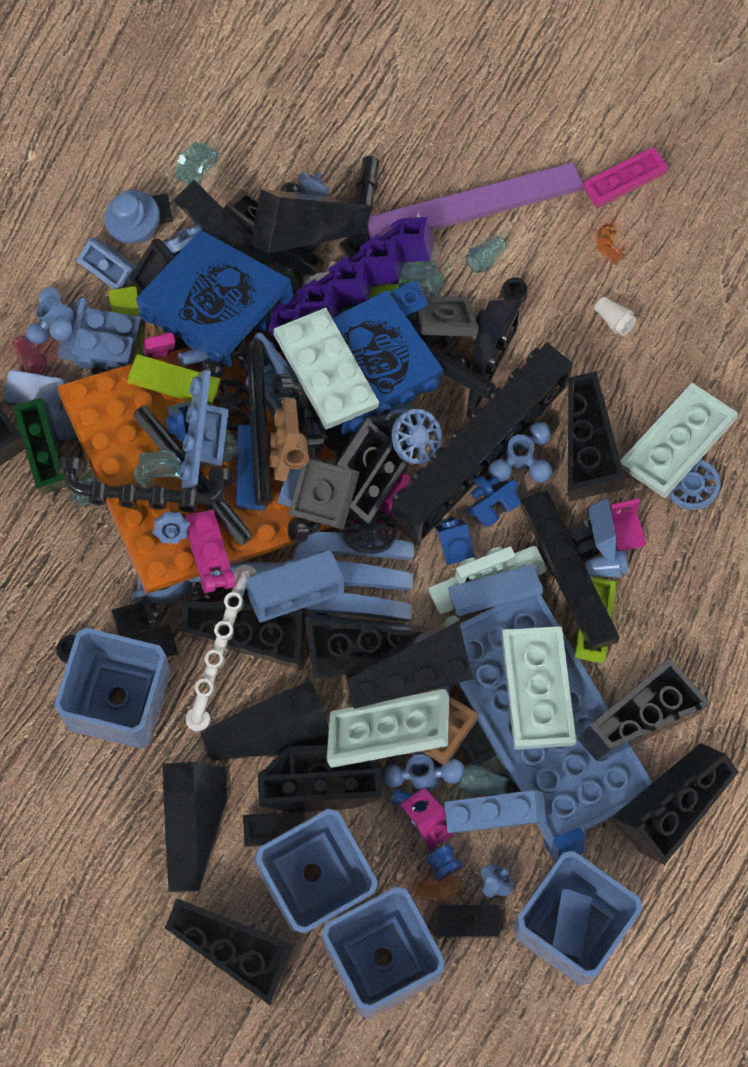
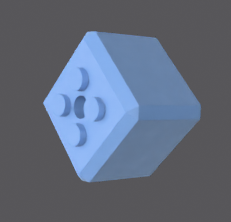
M90 628L77 632L54 704L68 731L139 749L149 745L171 675L166 655L159 645ZM121 690L126 693L124 702L118 705L112 704L109 701L111 693Z
M331 809L321 812L256 850L253 859L255 867L291 931L298 933H307L375 893L378 884L340 813ZM310 863L318 865L321 870V876L315 882L306 880L303 875L305 866Z
M575 851L564 852L517 917L513 926L514 937L579 986L591 984L642 911L641 899ZM562 888L592 897L581 960L566 957L551 946Z
M395 887L326 923L322 932L323 946L359 1016L371 1019L440 982L445 960L406 889ZM387 950L390 952L392 961L388 966L381 967L374 962L373 957L377 951Z

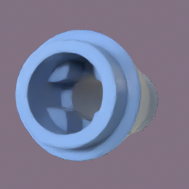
M616 549L615 562L613 563L608 562L603 554L591 559H585V566L589 576L622 578L621 575L629 574L625 551L618 552V549Z

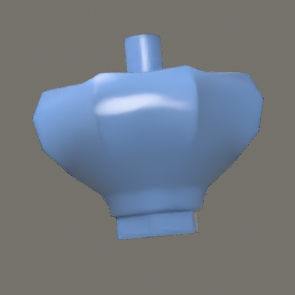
M301 172L298 175L297 179L301 193L326 196L330 188L320 180L322 176L320 172H317L315 176L307 172Z
M165 511L161 516L154 519L155 527L152 533L160 539L162 544L171 543L176 545L180 540L188 537L187 529L190 523L183 518L180 512Z
M493 863L484 867L481 871V877L484 882L482 892L489 898H493L495 895L508 896L516 888L512 876L508 874L509 870L496 866Z

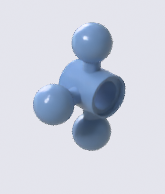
M45 287L38 295L39 305L36 310V317L42 321L30 324L26 330L28 341L35 345L46 342L49 331L51 336L57 341H65L72 334L71 323L74 319V310L60 302L61 295L56 288Z
M536 422L529 429V437L526 435L512 437L508 443L506 459H498L490 464L488 469L490 478L494 476L498 482H504L511 475V467L515 469L529 467V474L535 482L544 483L548 481L552 476L551 465L545 460H536L532 456L535 444L542 445L550 440L552 431L549 425L544 422ZM521 448L524 449L527 452V454L524 456L516 455L513 452V450Z
M417 751L414 752L415 756L411 757L407 762L406 769H403L399 764L390 763L381 772L382 781L388 787H398L404 780L411 779L416 790L420 791L426 788L430 792L438 786L439 778L441 777L451 784L460 782L465 775V768L456 759H450L446 766L435 767L430 756ZM422 771H428L425 775L418 776Z

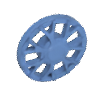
M411 409L403 412L396 419L392 429V443L396 453L404 461L411 464L429 462L433 454L441 446V428L436 418L428 411ZM411 414H416L417 425L412 424ZM425 418L430 421L427 428L423 426ZM401 423L408 427L405 434L399 431ZM434 431L435 440L429 439V432ZM405 440L409 447L402 450L400 442ZM427 444L432 449L429 454L424 449V446ZM415 448L419 449L418 459L412 458Z
M699 460L696 467L692 468L691 472H688L681 480V484H678L668 494L671 501L681 508L688 510L703 509L712 504L719 494L720 478L717 471L706 461ZM699 466L707 469L703 476L696 472ZM706 480H715V486H704ZM682 489L685 494L677 498L673 492ZM704 491L711 497L705 501L699 494ZM695 496L696 504L686 503L687 497Z

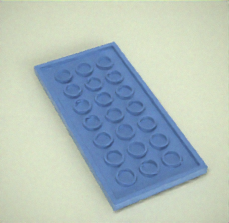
M541 594L497 605L460 624L473 679L456 683L471 710L478 713V722L517 792L543 791L547 822L536 825L552 850L553 839L579 826L583 832H586L612 818L614 814L652 784V781L631 746L596 761L577 739L579 735L609 709L579 658H574L575 651L564 633L563 640L576 744L575 746L514 750L501 632L508 629L559 626Z

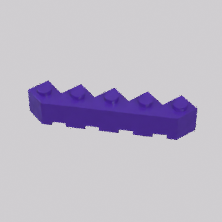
M428 218L398 219L391 224L392 229L381 237L377 234L361 245V251L350 259L344 257L328 269L329 274L319 281L313 279L296 291L297 296L287 304L281 302L276 305L272 311L268 330L277 352L283 351L273 334L274 328L327 308L331 317L334 318L339 315L340 307L357 306L369 300L372 284L399 283L403 262L430 261L434 239Z

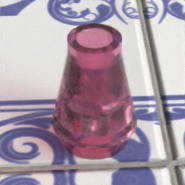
M18 336L12 341V347L15 350L22 372L41 375L46 371V356L26 336Z

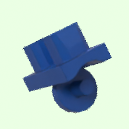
M478 476L474 480L477 488L470 492L474 499L481 495L484 497L465 511L470 518L476 517L484 527H489L500 519L492 507L493 504L499 501L506 512L513 510L521 504L519 496L514 490L519 486L512 479L510 482L506 481L493 490L492 487L498 484L496 477L493 476L486 481L482 476Z

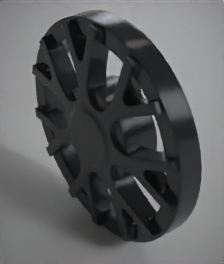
M234 379L220 380L219 389L224 394L220 397L216 395L214 401L218 402V407L228 409L227 420L230 423H227L226 430H237L238 425H248L250 423V414L241 410V405L250 407L249 398L241 400L238 396L243 392H246L249 396L248 386ZM227 386H235L236 392H228ZM238 414L241 422L233 423L232 417Z
M378 510L369 524H366L353 512H350L347 515L344 530L341 529V534L345 543L353 550L364 554H377L386 551L393 545L396 539L397 528L393 519L384 511ZM353 518H356L360 522L359 524L352 522L351 520ZM383 519L385 523L379 524L377 521ZM347 530H357V533L348 535ZM381 530L391 531L392 535L383 534ZM360 539L367 543L365 546L357 544ZM378 539H380L383 543L380 546H376L375 541H377Z

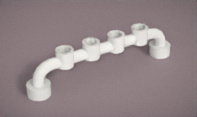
M241 565L235 570V587L224 599L226 610L222 621L218 622L215 626L214 631L217 637L213 649L205 655L207 666L203 678L195 685L197 696L193 708L186 714V724L193 731H203L211 723L210 714L205 710L208 698L213 696L215 692L213 683L218 669L224 665L225 658L223 654L227 642L234 636L233 624L237 612L244 606L242 597L245 590H247L246 578L251 577L257 572L250 565ZM231 598H239V604L236 607L229 606ZM223 626H228L230 629L226 636H221L219 633L220 628ZM212 655H219L220 661L218 664H210ZM204 683L210 685V690L206 694L200 692V687Z

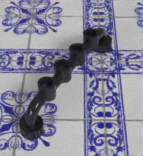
M275 374L272 379V392L275 397H289L292 392L297 395L299 399L297 417L302 425V434L307 439L309 459L317 460L316 452L323 450L324 439L321 434H314L313 423H318L320 418L298 381L292 380L289 374ZM303 518L291 519L287 528L288 537L291 542H305L309 535L314 534L320 529L322 524L314 521L308 523Z
M69 456L59 459L58 473L64 476V482L68 489L74 494L89 496L88 502L92 505L102 506L106 504L107 498H118V504L122 507L133 508L136 507L137 500L149 501L150 508L163 510L167 508V502L179 503V509L184 512L196 511L197 504H212L219 500L224 494L225 488L232 485L233 472L230 469L222 467L212 468L209 470L208 483L213 486V489L203 493L188 488L175 491L160 486L147 489L138 488L131 484H123L120 487L108 486L102 482L82 484L76 479V477L82 475L83 461L81 459Z

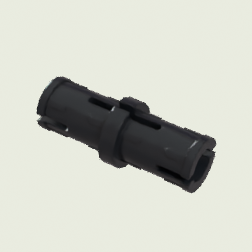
M365 156L362 159L361 174L356 183L358 188L357 200L371 205L372 211L374 193L378 189L379 184L377 172L380 161L377 157Z

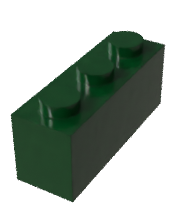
M37 398L13 406L36 489L47 494L66 488L64 476L58 473L59 459L64 456L49 404L42 398Z

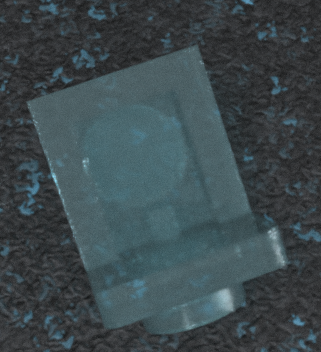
M194 142L179 155L175 177L187 184H190L195 179L201 185L203 174L217 163L219 153L210 149L205 144Z
M435 261L403 264L400 282L398 283L399 288L417 281L421 289L428 290L431 297H439L440 289L444 287V276L441 271L439 272Z
M169 450L140 453L139 464L135 466L134 470L135 480L142 488L150 489L153 487L155 477H179L182 462L174 452Z

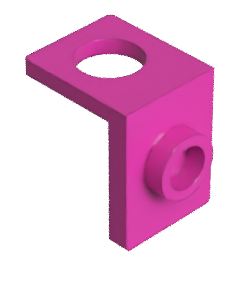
M639 498L610 506L618 552L646 546V540L637 514L640 505Z
M426 788L421 789L400 804L404 812L417 825L429 850H432L454 834L447 831L444 808ZM420 800L429 802L428 808L423 812H414L412 810L414 804Z

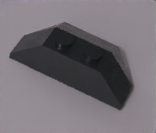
M403 412L365 417L334 464L359 472L349 510L366 524L370 523L408 462L399 457L392 443L393 425ZM411 414L412 424L417 425L416 417ZM401 423L399 431L405 434L408 427ZM405 440L400 442L402 450L409 447Z
M328 744L287 747L258 774L259 806L285 812L354 809L383 799L381 767L369 760L331 768L327 762Z

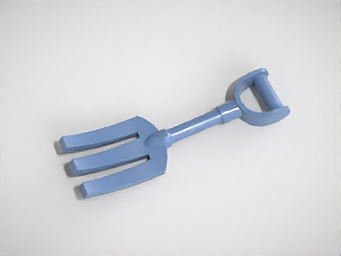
M315 532L309 535L305 542H300L293 560H285L281 563L240 562L231 565L230 568L234 573L239 566L250 565L257 572H266L278 568L286 562H296L307 558L313 553H322L331 550L333 555L370 556L409 561L414 557V543L395 539L393 545L384 552L364 554L350 548L343 540L341 533ZM360 539L357 544L365 546L367 543ZM380 539L375 541L376 546L383 544ZM336 561L344 577V586L409 591L413 587L412 573L367 564ZM219 570L210 572L212 576L220 575ZM138 576L137 592L132 593L131 601L138 603L141 601L142 596L147 595L150 604L165 605L173 603L185 595L192 582L201 583L200 577L198 576L172 585L165 590L146 594ZM344 593L343 595L303 608L307 613L355 615L408 622L412 618V604L351 593Z

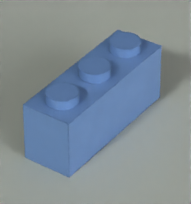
M331 550L322 553L316 552L307 558L296 562H286L278 568L266 572L259 571L246 578L247 596L259 623L343 595L344 577Z
M533 790L444 802L448 833H465L547 822L543 791Z

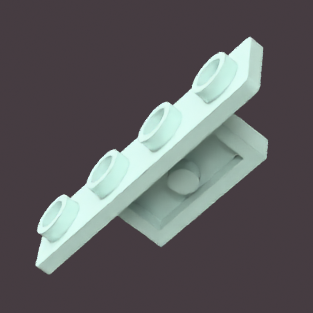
M511 546L505 549L496 547L488 551L485 557L477 560L469 558L462 561L459 567L456 568L455 577L431 586L429 594L438 614L442 615L455 610L448 587L529 565H534L537 575L540 576L546 573L547 568L536 546L517 553L513 552Z

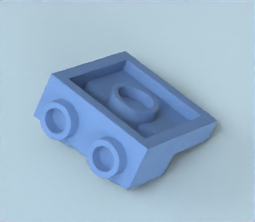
M86 308L81 329L77 330L71 354L74 364L85 369L98 367L104 368L106 371L132 364L142 325L141 317Z

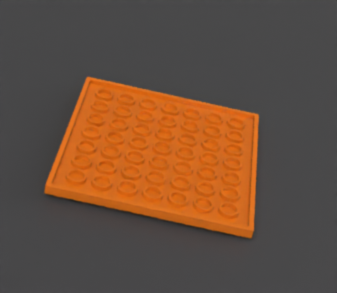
M269 330L261 332L266 339L273 343ZM254 332V334H253L252 336H250V337H248V338H244V339H245V348H244V350H243L244 353L247 354V351H246L247 343H248L249 341H253L254 336H255L256 334H258L259 332ZM187 347L170 352V356H162L156 358V360L182 367L178 360V354L192 350V348ZM278 352L284 360L288 361L283 352ZM236 359L230 367L225 365V372L220 379H234L246 384L248 375L242 371L241 362ZM203 362L183 368L201 373ZM133 364L58 386V394L97 482L105 483L108 486L120 487L123 484H131L138 488L150 489L151 487L160 486L168 490H182V480L179 478L178 470L144 431L133 415L138 408L145 405L168 431L166 425V417H169L168 406L187 402V400L128 383V376ZM227 386L228 392L235 393L236 387ZM218 388L216 395L220 397L224 393ZM246 392L238 395L241 400L249 398ZM214 401L212 406L218 407V402ZM241 405V410L250 414V407ZM266 408L269 438L270 432H275L276 426H274V416ZM238 414L232 417L233 423L241 422ZM226 430L221 467L230 469L233 472L232 485L225 488L222 497L252 532L253 536L248 543L241 546L216 518L230 566L298 543L290 541L287 528L291 519L299 517L289 515L290 507L277 503L283 481L274 480V469L270 467L271 502L269 505H266L265 511L235 508L237 430ZM171 434V436L183 449V441L180 442L173 434ZM325 443L323 450L316 452L317 458L321 462L326 463L329 459H335L332 450ZM200 465V471L208 479L209 470L213 467ZM107 498L108 508L146 594L199 576L188 537L180 540L176 545L171 543L162 544L160 539L152 532L155 527L154 519L161 516L165 511L180 512L184 518L185 515L210 511L206 504H197V510L194 512H184L179 509V503L167 502L166 509L155 510L149 507V501L137 500L136 507L126 508L118 504V498ZM322 524L317 532H331L339 528Z

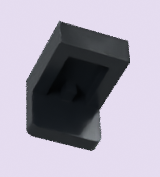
M147 595L142 596L141 601L138 603L112 609L111 611L118 636L127 638L153 630L155 628V621L159 620L155 603H149Z

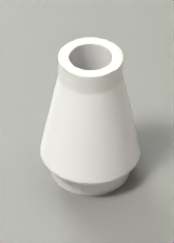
M602 297L595 305L594 309L601 315L614 334L619 333L621 336H624L636 324L637 319L633 316V311L609 300L607 297Z

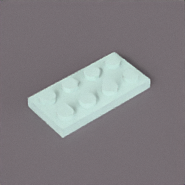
M327 308L274 328L273 334L325 429L378 408V399Z
M691 383L620 460L622 468L657 494L666 498L737 420L738 412L694 383Z
M562 626L502 630L501 639L514 750L575 746L576 735Z
M446 689L400 697L356 709L349 707L330 711L327 762L332 768L448 746L449 695Z

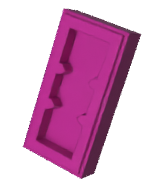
M170 332L145 338L142 351L143 356L153 359L170 356L169 353L174 351L175 346L173 333Z

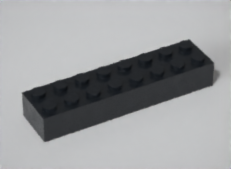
M548 342L540 349L538 347L533 349L526 359L527 363L521 369L519 367L515 368L507 379L509 382L503 388L497 387L488 399L490 402L484 408L478 407L469 419L471 422L465 428L459 427L451 436V443L445 449L440 447L433 454L430 465L426 469L421 467L412 477V483L406 490L401 488L392 498V519L396 524V528L417 546L475 485L474 480L478 476L483 477L488 472L490 464L504 455L510 439L516 435H522L568 387V378L571 375L573 362Z

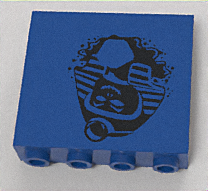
M200 230L141 292L136 301L139 315L144 321L149 324L154 323L158 325L165 333H173V336L182 339L190 348L194 350L199 349L206 353L212 361L216 363L221 361L230 367L232 365L230 353L278 300L287 304L293 298V292L289 278Z
M388 290L332 318L379 401L378 408L343 422L341 429L343 435L351 430L356 432L365 417L389 414L392 408L400 404L405 406L411 403L420 393L424 391L426 393L432 392L440 385L443 368Z

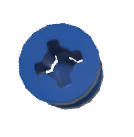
M451 844L437 849L424 859L427 865L432 866L434 869L436 881L447 878L463 867L461 860L456 859L453 855L454 849Z

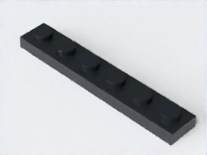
M195 179L175 197L174 202L204 232L289 278L293 298L297 296L296 291L302 288V286L270 254L251 246L252 236Z
M548 490L521 498V509L590 651L618 643L620 636Z

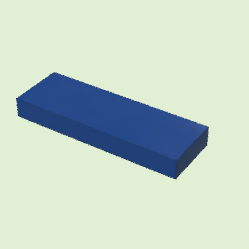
M238 425L235 508L265 511L266 505H257L254 498L251 426Z

